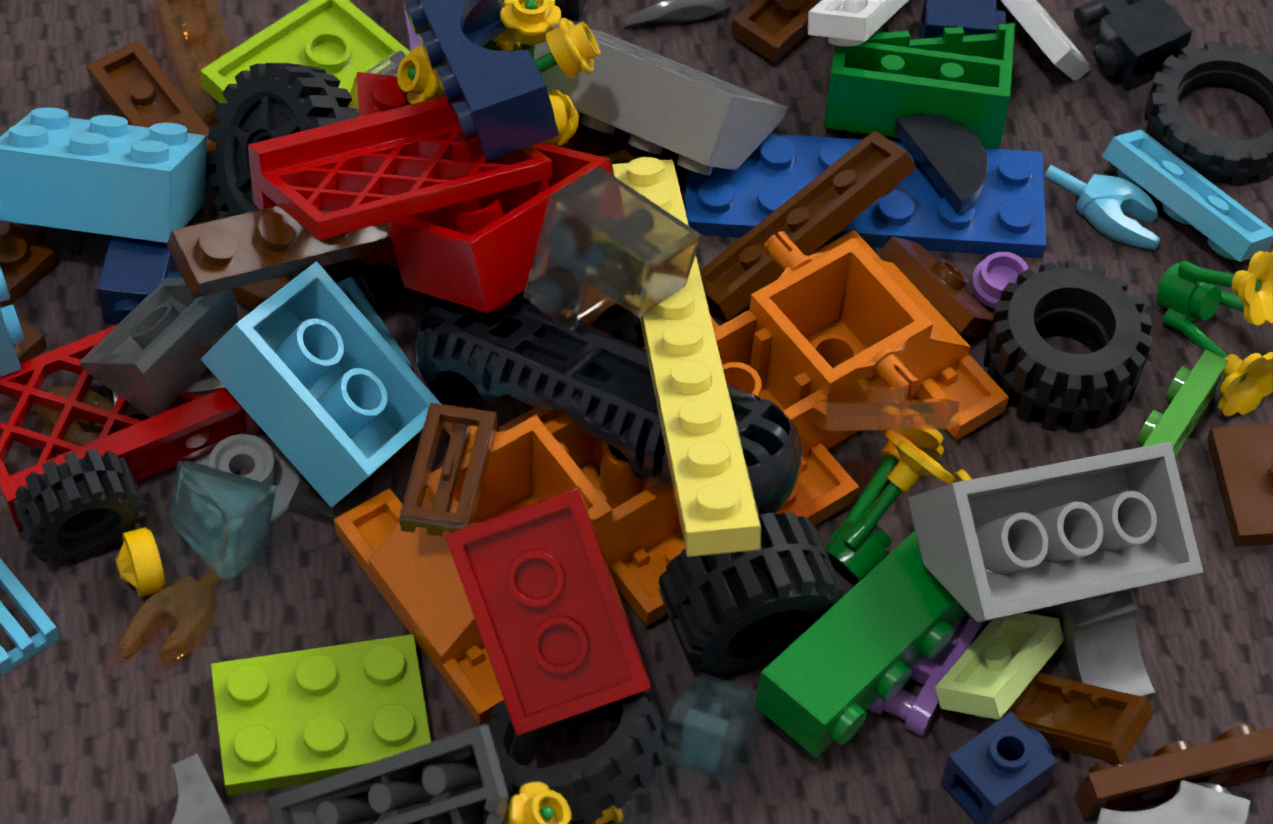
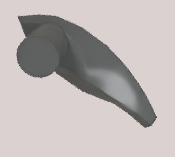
M666 0L625 18L623 24L624 28L643 24L694 22L717 14L731 4L726 0Z

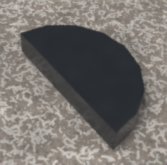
M917 113L896 118L894 133L955 211L961 214L974 205L979 198L980 191L988 175V155L980 139L962 123L942 115Z

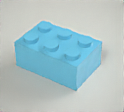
M46 107L34 109L0 136V221L167 243L172 230L184 228L205 205L207 135L187 133V127L175 123H158L150 126V128L128 125V120L120 116L101 115L95 116L90 120L69 118L68 112L59 108Z
M317 261L237 322L201 358L203 363L331 508L423 429L430 403L441 404Z

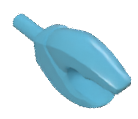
M1050 165L1044 178L1080 197L1075 205V209L1081 216H1085L1100 234L1127 246L1151 251L1156 250L1160 238L1150 230L1142 227L1137 220L1123 214L1129 213L1148 222H1154L1157 219V208L1154 202L1141 188L1125 179L1093 174L1088 184L1059 168Z

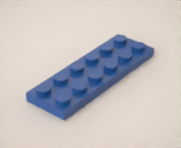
M770 133L737 170L713 167L709 176L687 169L684 208L691 235L741 238L862 140ZM894 142L908 151L916 170L898 183L891 193L881 197L851 221L844 231L834 235L824 243L829 244L855 230L870 247L883 248L893 236L920 243L927 251L991 255L996 252H1010L1019 257L1043 258L1046 249L1043 152L984 148L988 155L986 182L980 191L976 203L961 214H958L902 142Z

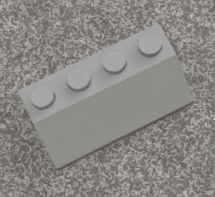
M595 29L590 30L598 43L600 55L593 58V73L588 75L582 71L569 78L558 64L541 73L548 92L559 90L562 95H568L577 111L583 113L580 121L581 124L608 134H614L616 128L630 133L628 144L658 155H662L663 149L666 148L679 154L676 162L677 165L709 176L713 167L737 170L784 119L788 108L780 103ZM547 41L535 45L534 61L551 52Z
M1171 442L955 482L908 497L924 566L976 622L1203 573Z

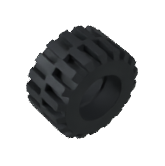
M1066 261L1065 267L1057 268L1054 262L1040 264L1038 273L1028 268L1018 274L1016 284L1009 282L1006 285L995 308L984 353V366L988 367L987 374L1008 395L1009 399L1006 407L1013 403L1019 406L1016 414L1017 417L1029 422L1032 416L1043 419L1041 428L1052 431L1055 430L1056 423L1058 422L1066 423L1068 432H1081L1084 421H1089L1094 429L1105 425L1109 414L1117 418L1125 410L1127 402L1132 401L1151 347L1152 337L1149 334L1152 323L1150 315L1142 313L1144 302L1138 294L1128 295L1126 293L1128 284L1117 277L1114 280H1110L1104 276L1106 270L1094 265L1090 271L1081 269L1080 262ZM1053 336L1070 338L1085 345L1092 353H1066L1052 347L1042 338Z
M787 512L760 514L758 518L760 522L761 550L687 556L686 548H684L679 555L668 563L666 571L660 575L658 581L660 588L658 590L689 665L693 668H699L700 672H719V674L747 671L769 665L844 596L843 588L818 533L808 518L804 516L797 517L795 513Z

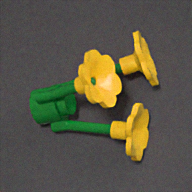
M1265 251L1256 252L1250 259L1248 271L1239 270L1235 274L1201 268L1186 260L1173 264L1166 270L1157 287V304L1159 307L1167 310L1163 323L1181 331L1203 352L1206 349L1228 360L1223 374L1225 380L1220 387L1222 397L1218 404V409L1223 415L1228 417L1237 412L1240 415H1245L1258 407L1263 397L1273 392V352L1263 356L1260 353H1254L1243 361L1236 354H1226L1191 321L1210 319L1221 304L1243 312L1244 318L1249 324L1256 326L1262 325L1264 322L1273 324V251L1271 253ZM1219 286L1232 288L1236 295L1223 291Z
M879 404L874 411V415L877 418L876 428L889 439L881 451L883 460L845 521L829 537L830 542L824 548L829 560L855 583L860 582L888 556L885 550L892 543V540L877 523L902 491L909 493L921 476L937 478L947 484H951L954 480L955 482L971 480V477L965 470L961 469L953 476L934 460L939 459L944 452V448L941 445L944 440L942 434L933 426L924 423L915 412L904 407L894 409L887 404ZM889 479L891 482L888 484V486L885 488V490L881 493V495L878 497V499L874 502V500H875L876 497L878 496L879 492H880L881 489L883 488L884 484H885L886 481Z

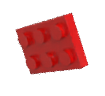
M580 486L445 535L517 735L650 689V680Z

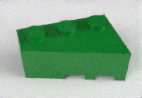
M1015 23L997 24L996 34L964 36L962 27L944 28L943 37L910 40L909 31L874 33L865 42L863 41L862 44L856 46L835 45L823 128L866 134L876 131L882 136L898 138L894 133L896 118L917 113L942 115L966 126L980 139L984 148L999 149L1010 100Z

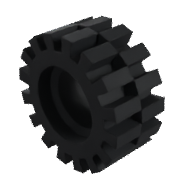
M98 449L87 450L82 459H78L76 452L65 454V463L56 465L53 459L42 465L45 471L44 474L40 475L31 472L25 478L28 486L18 487L15 492L17 500H14V508L33 555H37L38 560L45 563L51 559L53 565L63 566L68 558L72 559L74 565L84 562L86 555L94 553L95 557L106 554L104 549L109 546H113L118 550L123 545L122 533L140 529L138 523H145L146 513L144 510L146 507L128 463L123 457L118 459L114 452L106 451L101 457Z

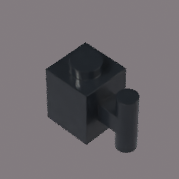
M1092 0L1076 7L1073 13L1077 25L1082 29L1101 22L1093 55L1100 70L1107 76H1113L1126 92L1154 80L1156 73L1160 72L1163 62L1171 55L1177 58L1180 50L1188 46L1193 31L1165 0Z

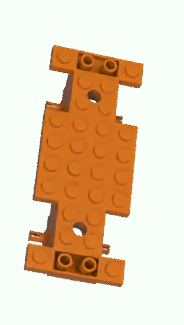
M855 230L818 249L809 256L804 255L784 231L778 232L777 237L774 234L766 242L764 251L784 270L781 276L773 283L751 294L750 308L743 314L721 326L711 317L726 383L752 393L761 400L765 398L774 402L791 419L798 432L802 446L801 471L791 496L775 514L784 512L795 513L797 517L804 516L808 518L811 524L815 526L857 501L859 486L830 454L828 449L877 421L874 411L879 404H887L897 409L918 397L956 441L1006 410L1009 399L1008 395L969 354L971 346L892 262L883 261ZM533 408L500 426L499 432H496L473 524L580 486L616 589L646 626L667 615L668 612L658 590L660 588L658 581L660 575L666 571L668 563L685 548L672 481L665 485L650 486L632 474L631 467L621 451L608 443L588 435L571 420L569 414L564 410L546 411ZM444 422L443 429L451 436L454 423ZM470 426L448 511L450 513H456L478 429L477 426ZM443 467L430 473L421 508L432 510ZM389 488L335 518V533L410 634H414L415 641L476 723L481 726L483 723L492 720L490 712L500 701H504L445 539V535L450 532L443 531L442 537L428 535L427 528L416 527L415 533L401 531L399 516L403 504Z

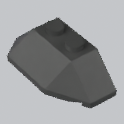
M488 724L269 797L267 802L273 824H503L508 792Z

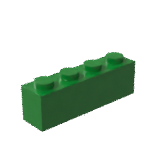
M916 531L910 534L761 672L754 706L815 758L834 740L840 745L848 742L863 725L867 717V712L865 711L879 697L885 702L895 697L910 678L912 673L910 667L924 655L927 659L932 660L946 647L955 632L953 625L959 619L961 620L966 614L974 619L924 566Z

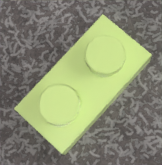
M1018 613L992 619L935 686L941 709L972 714L977 717L1001 719L1064 641L1059 618Z

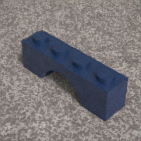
M403 0L415 35L419 34L431 69L435 68L447 104L454 103L452 108L464 140L476 138L486 161L559 136L547 86L529 51H496L484 48L493 38L505 31V25L500 19L498 0Z

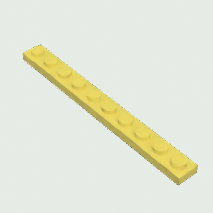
M641 157L629 163L612 164L613 177L625 226L622 228L687 556L761 550L760 522L673 159L659 160L652 157Z

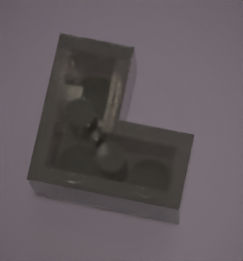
M598 166L550 196L523 297L573 332L616 302L640 318L686 286L702 235Z

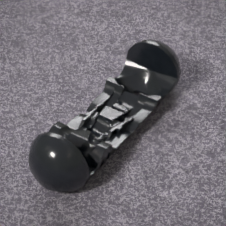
M517 295L512 298L511 303L505 308L489 313L478 312L473 308L448 300H440L428 310L419 325L415 340V355L424 383L436 397L450 405H467L479 397L495 404L508 394L538 410H564L569 414L571 420L588 435L608 443L621 451L631 467L632 474L650 486L665 485L672 481L646 349L618 339L613 335L604 333L529 300L520 298ZM516 321L523 324V325L520 326L517 330H516ZM727 384L757 514H775L791 496L801 471L802 446L797 429L786 413L774 402L765 398L761 400L752 393Z

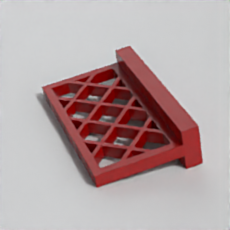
M444 96L248 144L253 204L260 210L279 206L318 240L552 178V160L532 146H528L486 161L476 138L464 140L452 108L454 103L447 104ZM322 210H329V211H333V212H329V213L323 214L321 211H322Z
M115 325L20 363L22 370L0 377V394L20 399L8 423L0 422V491L17 531L20 532L23 529L14 508V500H17L15 492L19 486H28L25 478L31 472L40 475L44 474L45 471L42 465L52 459L56 465H60L66 462L64 455L76 452L78 459H82L87 450L98 449L101 457L106 451L116 453L118 459L123 457L127 461L135 483H138L212 452L213 448L227 437L237 434L253 435L260 432L259 425L225 387L204 396L184 391L163 413L144 421L124 415L130 403L121 396H118L112 411L82 403L95 378L84 370L79 361L117 326ZM59 370H65L79 374L80 377L68 399L40 390L47 375ZM33 403L62 412L51 436L21 428ZM75 416L105 425L98 440L83 446L64 441V438ZM14 441L43 449L35 466L9 476L3 462Z

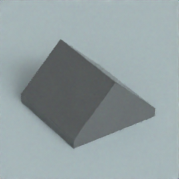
M183 277L166 278L79 361V364L91 376L149 418L161 414L208 368L201 358L239 322L234 290L229 289L193 298Z

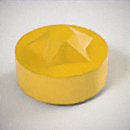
M143 527L122 533L123 545L115 560L120 578L135 586L139 597L162 592L165 587V577L151 530Z

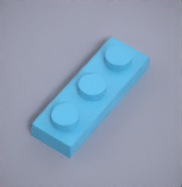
M1143 130L1113 137L1102 157L1118 168L1117 174L1120 178L1132 182L1143 190H1147L1163 203L1162 209L1168 216L1180 223L1191 224L1208 237L1207 242L1209 246L1219 255L1241 262L1251 258L1258 251L1266 252L1272 244V228Z

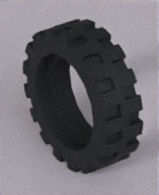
M1221 41L1205 42L1202 48L1197 49L1195 45H1190L1181 49L1177 58L1172 55L1163 62L1160 72H1157L1154 77L1144 112V120H1148L1146 133L1214 185H1217L1218 182L1229 183V186L1238 187L1245 186L1247 181L1252 180L1259 183L1269 179L1273 172V57L1263 51H1260L1258 55L1247 51L1249 46L1239 43H1233L1232 47L1222 46ZM1204 87L1229 88L1249 96L1259 104L1271 121L1272 129L1260 137L1243 141L1220 139L1201 131L1191 123L1179 106L1178 100L1189 91Z
M650 689L517 735L505 702L500 701L490 712L492 717L490 723L482 724H488L508 792L507 805L513 796L520 794V788L530 782L544 783L549 787V790L561 794L568 803L572 815L568 824H572V821L584 818L585 823L595 821L604 817L602 811L613 805L619 809L634 799L632 792L638 787L645 789L655 778L654 767L662 766L667 754L663 743L668 742V735ZM608 721L619 724V727L605 744L584 758L557 767L534 768L525 766V761L534 750L561 730L580 723Z

